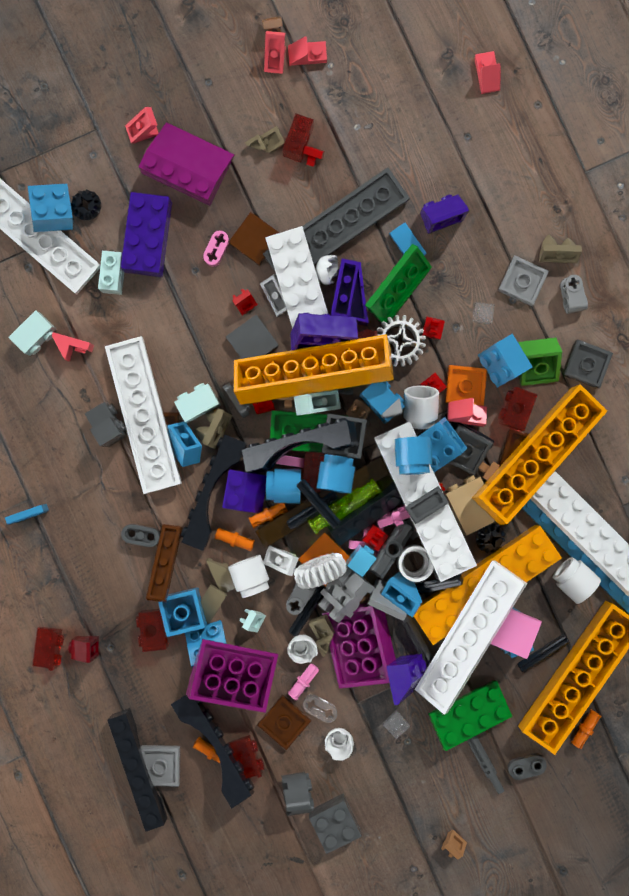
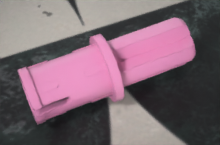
M311 663L303 674L297 677L298 680L290 691L287 692L293 699L298 700L306 687H310V682L319 672L318 667Z

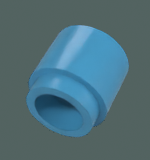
M431 437L395 439L396 467H399V475L430 473L429 466L432 465Z
M325 454L324 462H320L316 488L351 494L355 467H353L354 459Z
M275 468V471H267L266 500H274V503L300 504L301 491L297 488V484L301 481V469Z

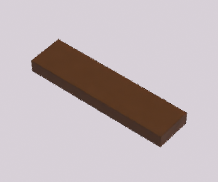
M162 525L146 595L147 600L167 602L183 529L181 526Z

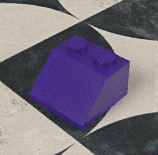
M452 194L441 198L439 202L434 203V201L424 204L420 214L429 234L462 222L469 209L459 195L452 197Z
M229 470L222 508L253 513L262 512L267 476Z
M422 654L400 656L386 666L394 705H399L412 694L424 675L426 662L423 660Z

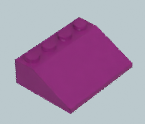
M166 122L147 148L138 167L143 175L211 206L235 155Z
M368 603L359 604L351 618L345 615L339 623L329 616L331 611L329 613H322V616L327 614L335 631L329 647L339 689L390 683L386 666L396 660L385 612L368 605Z
M202 639L190 675L186 695L192 700L266 713L278 654Z

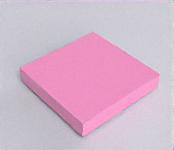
M512 609L491 644L527 659L542 621Z

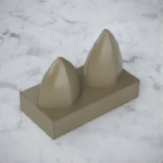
M547 235L542 243L539 262L577 263L582 253V246L576 245L569 238L562 245H558L551 235Z
M219 408L218 410L207 412L206 417L210 426L195 428L196 435L202 441V444L217 449V443L220 437H223L233 415Z

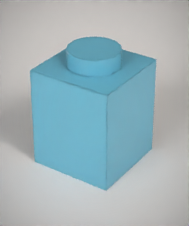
M359 544L346 561V565L363 577L377 559L374 555L375 551L367 545L363 547Z

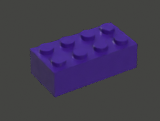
M130 193L121 269L125 273L163 278L172 202L168 196Z

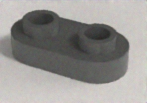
M225 384L223 388L243 418L250 415L248 412L251 409L249 405H240L234 393V384Z
M129 524L122 529L121 536L127 543L153 547L159 542L160 532L153 527ZM130 530H134V531H135V536H134V537H131V536H130V534H129ZM150 533L154 535V540L148 539Z
M534 753L512 759L508 763L507 770L513 779L522 780L544 773L547 764L540 754ZM536 763H540L538 768H534ZM517 768H521L520 773L515 772Z

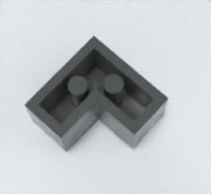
M106 402L85 413L93 427L90 431L99 446L110 447L128 436L125 432L127 430L126 425L116 417V414H118L117 410L112 404L109 405Z

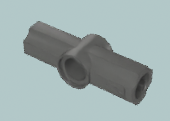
M403 522V525L394 528L387 541L380 548V552L376 556L377 559L369 568L373 574L382 579L395 559L401 555L404 545L414 531L405 522ZM390 544L395 548L393 554H390L388 551Z

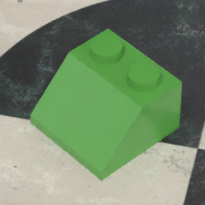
M556 337L518 342L532 365L531 369L519 375L521 386L559 381L562 349Z

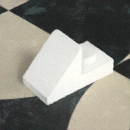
M269 545L263 563L286 575L293 576L299 558L296 557V554Z

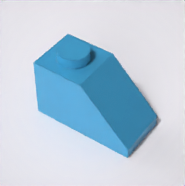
M183 421L168 425L167 429L173 452L181 466L185 467L200 463L202 445L187 423Z
M400 572L388 580L381 593L382 596L412 618L422 603L415 583L406 579Z

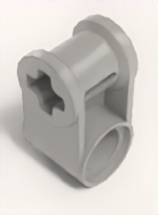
M571 275L563 279L560 289L565 312L570 314L587 310L588 301L582 279L578 275Z
M296 583L286 602L287 611L293 615L300 614L312 597L316 587L313 589H301L298 583ZM298 601L299 608L292 610L290 603Z

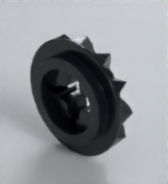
M87 189L78 191L70 203L73 214L81 220H92L101 211L100 198L95 192ZM82 199L90 202L88 204L89 211L81 207L83 205Z
M489 524L481 528L477 533L476 544L481 551L486 553L490 551L495 552L497 548H502L501 544L505 542L504 537L506 533L500 525ZM491 534L495 537L492 543L489 541Z

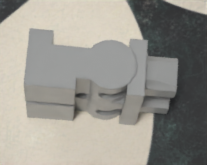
M347 565L345 574L329 582L326 589L323 588L320 592L324 598L318 604L328 613L334 606L329 616L338 623L345 615L351 618L367 592L371 594L375 589L365 578L354 572Z

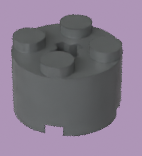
M300 772L281 775L286 815L293 816L314 811L311 792H308L312 791L309 774Z

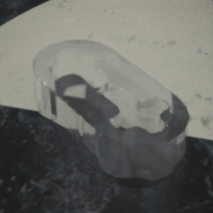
M313 694L304 698L303 708L307 713L326 723L335 721L337 709L333 704ZM312 700H315V705L319 708H316L314 706H312L311 709L308 708L307 701L311 702ZM321 709H324L326 711L332 709L333 716L329 715L328 718L325 717V712Z

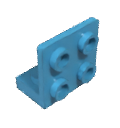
M446 417L418 436L431 437L432 465L430 466L433 472L442 468L467 449Z
M219 620L207 624L205 628L185 633L191 667L193 668L202 639L226 643L222 621Z

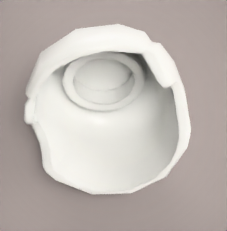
M336 255L323 256L317 262L316 274L319 281L324 285L333 284L334 281L331 279L338 276V259Z
M307 635L295 636L287 647L289 657L293 662L299 664L310 663L318 654L315 641Z
M334 728L329 731L325 737V750L330 753L332 759L343 761L350 757L354 746L351 734L342 728Z

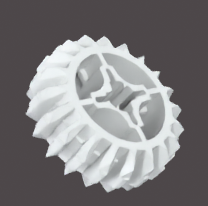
M396 315L394 322L389 317V324L383 321L381 323L383 328H377L381 335H385L389 329L400 326L398 334L388 336L389 343L395 348L394 354L391 353L394 367L397 366L398 361H400L401 367H404L405 360L411 365V357L417 361L419 358L415 353L422 355L423 351L419 347L424 348L426 346L425 343L420 342L425 340L426 336H419L424 330L416 329L420 325L418 322L415 325L411 324L414 320L413 318H410L409 322H407L406 315H403L402 321ZM405 328L412 332L415 341L406 336ZM401 335L402 341H405V344L402 343L398 350L399 345L395 338L398 339ZM403 347H414L413 351L408 355L400 356Z
M340 553L321 555L299 565L294 570L295 581L301 589H313L326 585L345 574L347 569L346 562Z

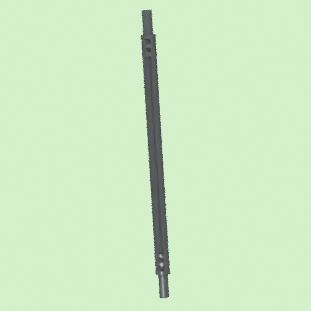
M407 614L404 621H400L418 654H422L423 660L426 662V668H428L434 657L413 619ZM477 735L467 740V743L483 772L491 780L497 793H503L505 790L496 775L497 771Z

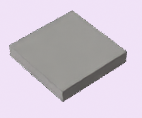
M514 255L498 291L533 306L549 271Z
M376 578L373 583L375 589L370 594L368 605L404 621L407 613L381 595L387 583Z
M142 745V755L153 785L179 786L180 746Z

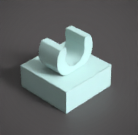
M245 609L248 616L246 619L240 618L241 623H243L242 627L247 631L257 633L266 615L258 611Z

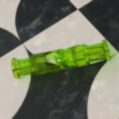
M372 478L369 483L361 488L354 489L351 494H347L330 505L329 508L341 520L367 503L369 498L377 493L380 494L381 490ZM321 514L307 521L316 535L328 525L330 526Z

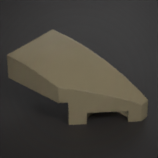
M277 126L260 136L258 134L245 142L248 147L270 154L287 145Z
M207 558L206 562L218 588L225 593L235 589L228 564L224 562L222 564Z
M212 584L201 600L203 612L209 624L227 596V593Z
M327 614L311 619L308 623L317 638L316 645L322 657L327 654L335 633Z

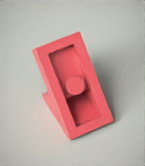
M266 31L264 72L283 74L286 50L285 33Z
M306 36L288 45L290 66L327 63L326 41L307 42Z
M494 51L475 54L474 59L481 94L500 91L501 66L500 63L496 64Z
M151 107L142 109L125 125L131 144L158 135L157 122Z
M52 333L58 349L67 361H70L73 349L83 354L86 351H93L94 345L89 342Z
M474 398L452 401L448 403L447 420L484 427L487 420V407L474 405Z

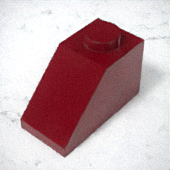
M76 636L71 639L68 647L71 659L85 663L92 662L99 656V636Z

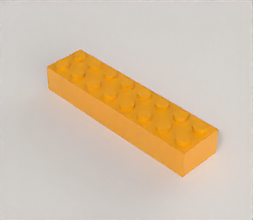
M387 334L234 360V393L240 405L394 380L391 348Z
M581 384L571 387L477 491L472 499L499 525H507L606 414L607 410Z
M534 525L477 563V566L462 573L463 585L436 591L422 600L414 618L434 645L448 635L492 561H497L523 581L528 582L562 559L542 527Z
M605 600L519 723L518 727L524 734L554 755L628 651L629 615Z

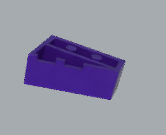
M341 259L331 316L346 315L356 317L358 325L368 326L361 262Z
M299 313L290 333L291 350L358 339L356 317Z

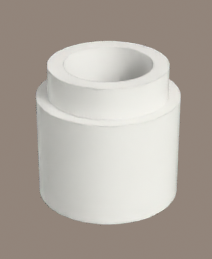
M411 386L404 390L405 407L403 408V417L406 419V423L410 422L415 429H428L435 425L439 409V391L436 388L430 386Z
M412 544L404 547L401 555L397 557L398 570L410 581H423L433 572L434 568L427 552L420 545ZM415 551L422 555L423 565L419 570L412 572L405 568L404 558L408 553Z
M256 555L228 566L236 591H240L242 598L255 595L269 588L267 582L269 577L261 555Z
M573 557L564 561L553 574V579L557 581L556 585L576 604L582 603L589 598L601 582V579L581 560L577 561Z

